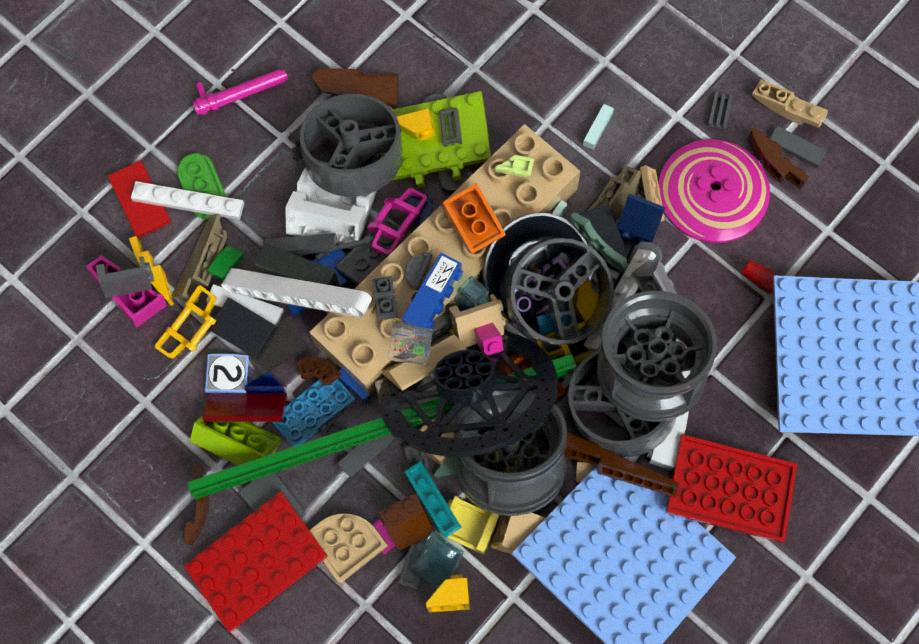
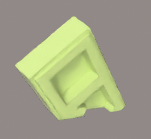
M514 155L501 165H497L495 172L530 179L534 158Z

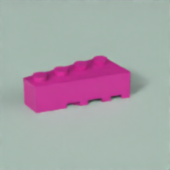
M102 255L86 266L90 277L99 287L96 265L104 264L107 273L123 271ZM151 289L110 297L112 302L135 328H138L167 306L164 296L159 293L157 294Z

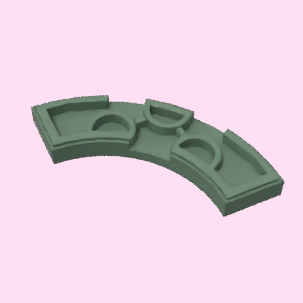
M574 212L570 216L571 221L578 232H582L583 236L587 239V244L594 250L599 251L606 258L605 261L625 273L628 268L627 259L614 251L600 238L589 219Z

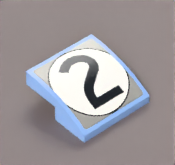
M208 354L205 393H246L249 355Z

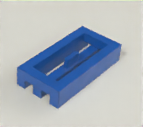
M341 368L339 371L342 377L339 380L363 403L367 404L371 400L369 393Z

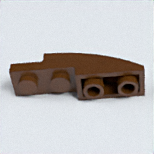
M753 128L748 139L754 154L762 166L780 183L786 178L801 189L809 176L806 175L804 170L791 164L789 159L781 156L783 148L777 142L766 137L764 132Z

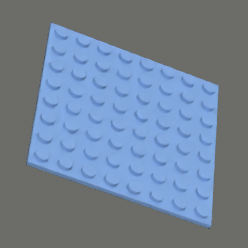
M773 276L779 432L919 436V282Z
M596 466L512 552V555L604 644H663L736 557L697 521L665 513L669 495L598 474V466Z

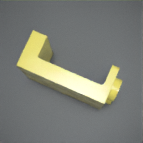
M455 496L453 500H449L448 505L462 528L448 536L447 539L484 555L500 515L485 511Z

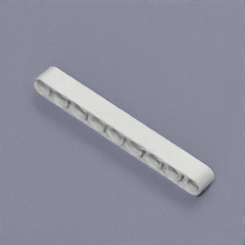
M235 268L229 270L221 284L226 291L233 294L355 317H364L372 301V297L369 294L359 290Z

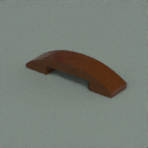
M194 462L191 481L206 476L199 463ZM209 495L197 499L194 523L186 522L184 543L187 545H193L203 529L208 514Z

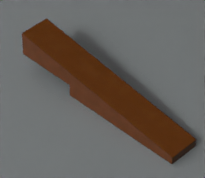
M567 432L566 448L564 451L566 457L598 466V474L676 497L680 483Z

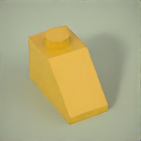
M429 109L397 116L400 129L417 140H428L436 136L433 117Z

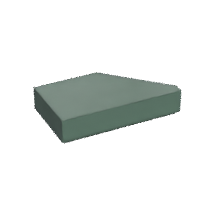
M448 456L435 472L434 477L457 475L456 457Z

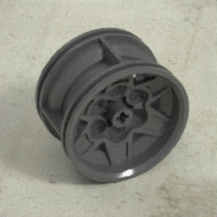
M646 291L624 299L613 308L603 327L601 349L597 363V377L604 395L618 410L639 420L666 421L685 414L700 400L706 387L708 374L716 357L717 336L714 326L706 313L698 305L675 293ZM647 329H655V330H654V332L651 334V332H650L649 330H647ZM676 337L682 340L684 344L680 341H676ZM620 344L623 345L627 352L617 354ZM631 357H637L639 360H634ZM666 369L672 370L673 373H669V372H667V371H665V370H666ZM692 370L690 374L686 378H684L682 372Z
M520 390L493 392L492 395L500 415L503 414ZM529 390L507 419L508 423H512L527 410L534 400L537 391ZM488 400L478 403L493 416ZM554 403L543 422L517 442L480 455L456 457L459 486L473 504L497 515L518 516L537 511L556 497L565 477L564 451L567 438L566 422L558 406ZM464 406L458 413L455 425L487 421L470 406ZM483 429L454 432V438L475 437L491 433L494 430ZM547 448L548 455L539 454Z

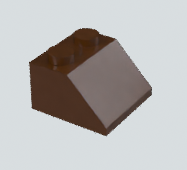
M416 493L379 511L399 551L436 534L421 499Z

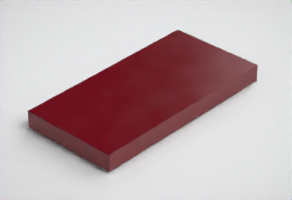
M210 393L202 415L203 421L282 422L287 403V393Z

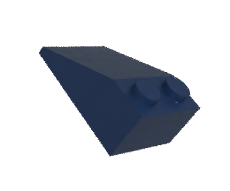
M629 193L617 226L622 240H630L636 244L640 242L652 243L666 207Z

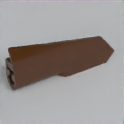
M319 68L311 76L323 93L338 96L362 94L381 100L388 106H397L398 74L361 73V71L356 69Z

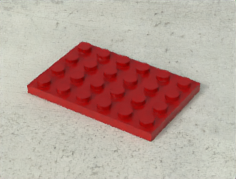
M682 434L672 475V480L680 484L676 497L668 496L665 513L784 543L798 464Z
M280 491L185 564L184 568L227 631L232 632L329 556L284 493Z

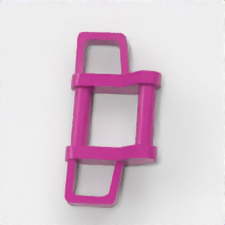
M408 188L399 199L391 197L385 199L383 202L384 206L374 221L370 222L367 227L369 231L376 234L372 243L373 250L388 257L404 239L403 235L414 218L419 216L421 209L427 202L425 194L413 188ZM413 195L421 199L416 208L404 202L408 196ZM390 209H398L408 214L398 231L381 223ZM381 235L395 241L389 250L377 245Z

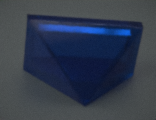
M269 372L245 385L244 389L247 393H287L285 387Z

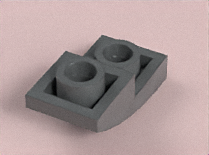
M392 276L372 279L378 321L398 318Z

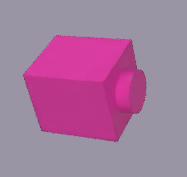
M493 322L474 328L477 345L483 353L489 356L504 351L502 336Z

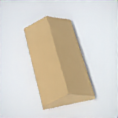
M445 334L428 346V355H426V348L424 349V354L412 353L403 361L388 366L382 371V374L399 389L404 390L434 373L435 366L443 357L453 352L467 349L455 334Z

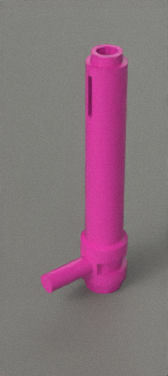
M278 69L214 94H206L203 84L198 82L195 86L200 97L196 98V101L192 103L197 115H206L208 111L219 110L221 106L285 83L288 77L284 69Z

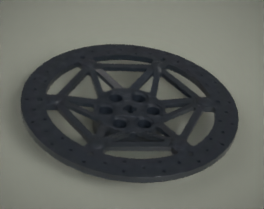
M504 331V335H501L504 351L489 356L483 353L481 349L460 350L448 354L435 366L434 379L420 387L418 386L425 378L409 386L407 389L401 390L385 376L378 396L380 414L387 429L394 437L418 451L449 457L473 456L492 452L524 438L548 416L558 392V380L554 364L547 353L531 340ZM510 350L523 357L533 367L536 376L528 377L506 355V352ZM499 359L519 378L496 372L495 365ZM497 379H502L511 383L498 384ZM436 385L435 390L425 391L431 388L432 386ZM520 390L503 414L500 415L492 395L493 392ZM529 390H537L534 400L527 410L512 423H508L507 419ZM440 397L435 421L429 418L415 400ZM488 400L493 416L478 403ZM407 402L428 428L425 431H421L409 423L401 413L399 403ZM445 405H454L442 420ZM464 406H470L487 421L449 425ZM483 429L494 430L488 434L468 438L440 437L444 433Z

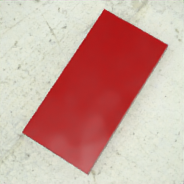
M141 160L108 175L137 238L171 223L165 207L135 202L131 199L135 182L153 184Z

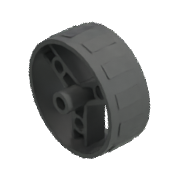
M362 94L334 96L315 106L307 114L301 126L300 148L307 172L316 185L329 193L345 197L370 194L387 185L396 176L401 167L403 148L399 122L391 108L374 97ZM357 122L370 123L378 127L359 130ZM321 134H324L337 147L328 166L320 163L310 154L314 142ZM386 153L375 163L360 168L364 163L363 156Z
M551 238L527 246L512 260L505 273L503 282V301L512 322L527 336L548 344L562 345L575 343L592 335L606 320L614 298V283L605 260L596 250L574 239ZM548 244H563L580 252L554 279L520 269L532 253ZM577 266H580L582 269L580 276L575 271ZM595 272L599 286L597 306L588 322L578 329L572 297L575 290ZM569 275L573 282L569 283L562 280ZM529 277H531L534 282L531 288H529L526 284V281ZM541 281L546 282L543 285L542 290L540 291L539 287L541 285ZM515 289L548 300L556 338L544 337L528 326L518 311ZM556 301H564V311H559ZM563 315L567 316V323L565 325L561 323Z
M620 344L617 354L627 352L623 345ZM600 349L593 352L577 367L570 381L568 391L569 409L576 428L586 441L621 457L638 456L655 449L670 434L676 418L661 421L651 431L646 421L626 415L611 402H604L603 399L606 396L601 387L584 386L590 377L597 372ZM631 357L634 360H639L637 357ZM592 397H598L595 401H589ZM578 410L617 413L631 440L613 441L592 433L578 418ZM634 424H641L637 429L632 428Z

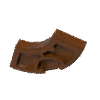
M306 357L296 362L301 378L305 380L316 377L320 379L323 385L328 386L342 377L338 368L323 358Z

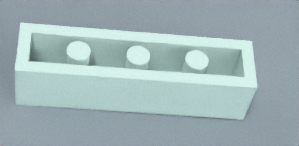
M603 104L584 139L583 146L592 150L595 148L613 114L614 108Z

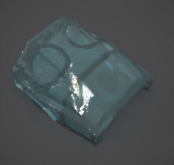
M434 530L429 535L426 544L411 568L413 574L424 582L439 588L457 570L464 551L458 550L438 535V531Z

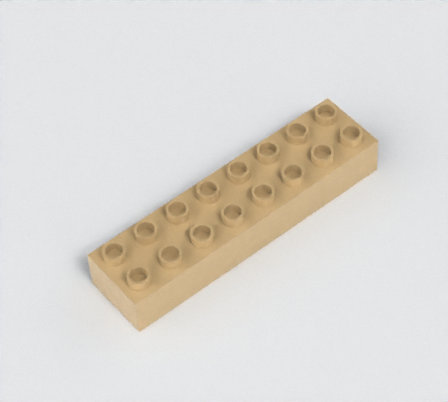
M524 124L449 198L477 183L503 228L510 221L525 214L538 212L552 214L561 200L567 201L577 191L581 171ZM514 155L534 158L530 179L495 172V168ZM440 205L354 289L366 292L372 297L364 317L330 312L309 332L315 346L339 369L342 368L371 396L376 389L375 381L385 377L382 371L396 362L395 357L407 348L405 344L410 346L421 335L402 324V318L418 290L411 287L406 278L405 270L409 260L422 253H431L433 255L420 287L440 253L462 263L463 275L458 282L455 281L453 284L454 290L449 298H445L443 302L444 308L440 315L436 314L433 319L435 321L444 314L450 315V307L457 306L459 308L484 283L483 264L489 245L471 254ZM392 276L398 318L378 321L372 279ZM395 332H397V333H403V334H409V336H407V335L395 334Z

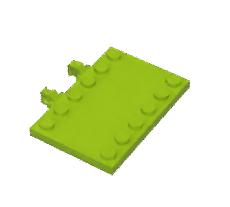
M481 91L392 110L397 117L429 109L433 117L436 136L428 140H417L401 130L403 157L401 167L391 181L411 177L416 180L418 188L426 187L424 175L442 170H452L454 181L461 180L460 169H464V166L486 162L492 156ZM458 108L463 144L455 143V145L449 144L447 147H444L439 111ZM452 113L454 138H457L454 113ZM445 114L444 116H445L447 140H449V139H450V131H449L448 115ZM381 153V154H380L381 158H382L386 153Z

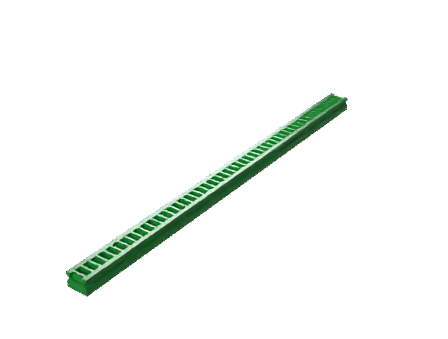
M572 354L552 360L557 378L574 373L577 367ZM533 367L522 370L528 377L536 376ZM515 373L509 375L515 378H519ZM497 379L498 384L511 383L502 379ZM440 398L419 405L431 420L436 418ZM446 404L443 416H446L454 405ZM412 407L401 411L403 416L413 426L424 423ZM381 417L187 482L191 496L199 499L392 433L387 429Z

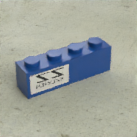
M443 253L439 254L402 318L403 326L423 336L426 331H431L435 322L433 319L436 314L440 315L444 308L443 302L445 298H449L454 290L453 284L455 281L458 282L463 275L461 262Z

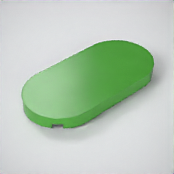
M192 153L180 161L177 175L183 190L227 197L209 157L199 153ZM193 212L197 217L208 220L211 216L209 214Z

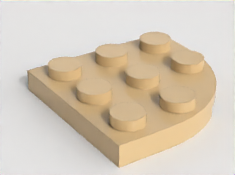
M332 515L310 529L329 556L323 562L339 584L389 546L369 521L357 515Z

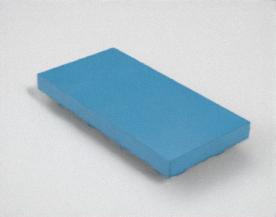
M319 379L285 407L282 422L272 423L291 446L294 447L308 440L325 426L330 419H333L354 402L355 398L339 379L328 386L323 385Z

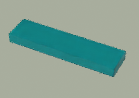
M421 461L404 471L444 538L462 528Z

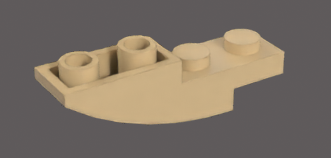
M760 80L752 93V96L766 107L800 125L805 122L819 128L828 114L827 109L794 97V92Z

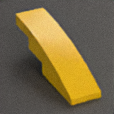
M136 236L129 238L140 266V257L144 256L145 262L150 263L154 281L151 282L159 294L164 296L170 306L174 305L166 274L161 265L155 266L152 255L148 250L143 252L141 242Z

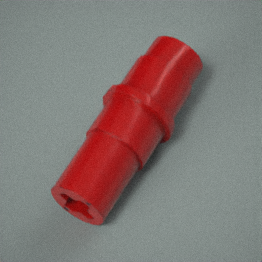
M750 259L741 274L757 284L759 289L763 288L769 293L774 294L773 276L778 275L773 273L772 269H767Z

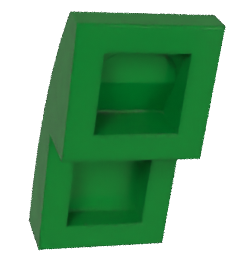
M228 245L207 270L208 274L224 281L229 270L237 268L245 253Z

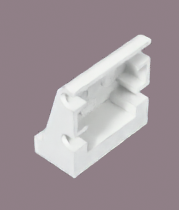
M319 161L320 163L328 166L329 164L326 162ZM304 168L297 183V192L293 191L285 207L286 234L305 236L336 233V245L362 240L377 191L357 197L335 195L316 185L310 178L307 169ZM356 246L348 247L347 249L353 250Z

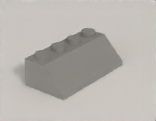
M648 260L632 272L642 292L666 291L677 294L673 282L668 278L665 267L659 260Z

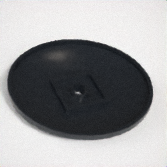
M549 213L525 214L507 223L503 227L506 235L489 245L483 264L484 288L489 300V295L494 294L497 300H501L503 305L501 314L510 322L512 320L506 311L503 301V282L510 263L527 246L545 239L559 237L574 239L587 244L581 232H578L568 220ZM548 244L532 253L520 269L531 272V267L537 264L539 269H541L540 275L546 277L554 275L552 277L554 279L563 269L559 262L554 265L552 260L560 256L567 267L580 252L563 244ZM549 263L550 268L543 272V267ZM577 266L576 274L581 275L582 269L580 266ZM568 277L562 280L571 283ZM533 280L527 284L529 288L533 286ZM541 281V285L539 287L540 291L542 290V287L546 282ZM518 290L515 292L516 303L521 296H526L531 301L530 309L525 312L518 309L519 313L530 328H539L537 317L550 313V308H547L542 313H536L548 304V300L544 298L541 301H537L532 298L530 293ZM525 298L519 301V308L522 310L528 308V300ZM564 301L557 302L558 309L564 308Z

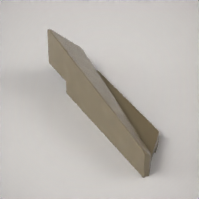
M625 165L619 179L612 176L591 209L609 204L616 221L623 212L629 193L637 196L644 187L641 172Z
M214 214L209 217L173 291V298L187 301L198 286L206 287L209 285L212 275L208 274L207 270L221 253L227 239L226 230L222 229L219 220L221 218L220 214ZM198 296V298L196 299V301L194 302V304H197V303H198L199 296Z

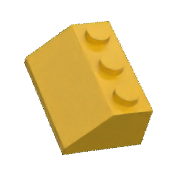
M451 575L450 579H446L426 602L428 612L470 609L467 578H463V575Z

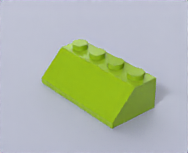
M201 416L194 423L190 442L233 464L240 465L275 453L282 438L249 422H204Z

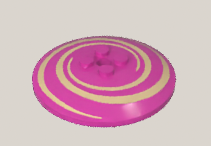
M699 140L681 147L670 156L663 166L658 182L662 206L666 207L664 214L671 224L683 234L708 243L730 242L750 233L761 222L770 200L769 181L759 161L744 148L724 140ZM716 183L720 186V190L715 191L710 185Z

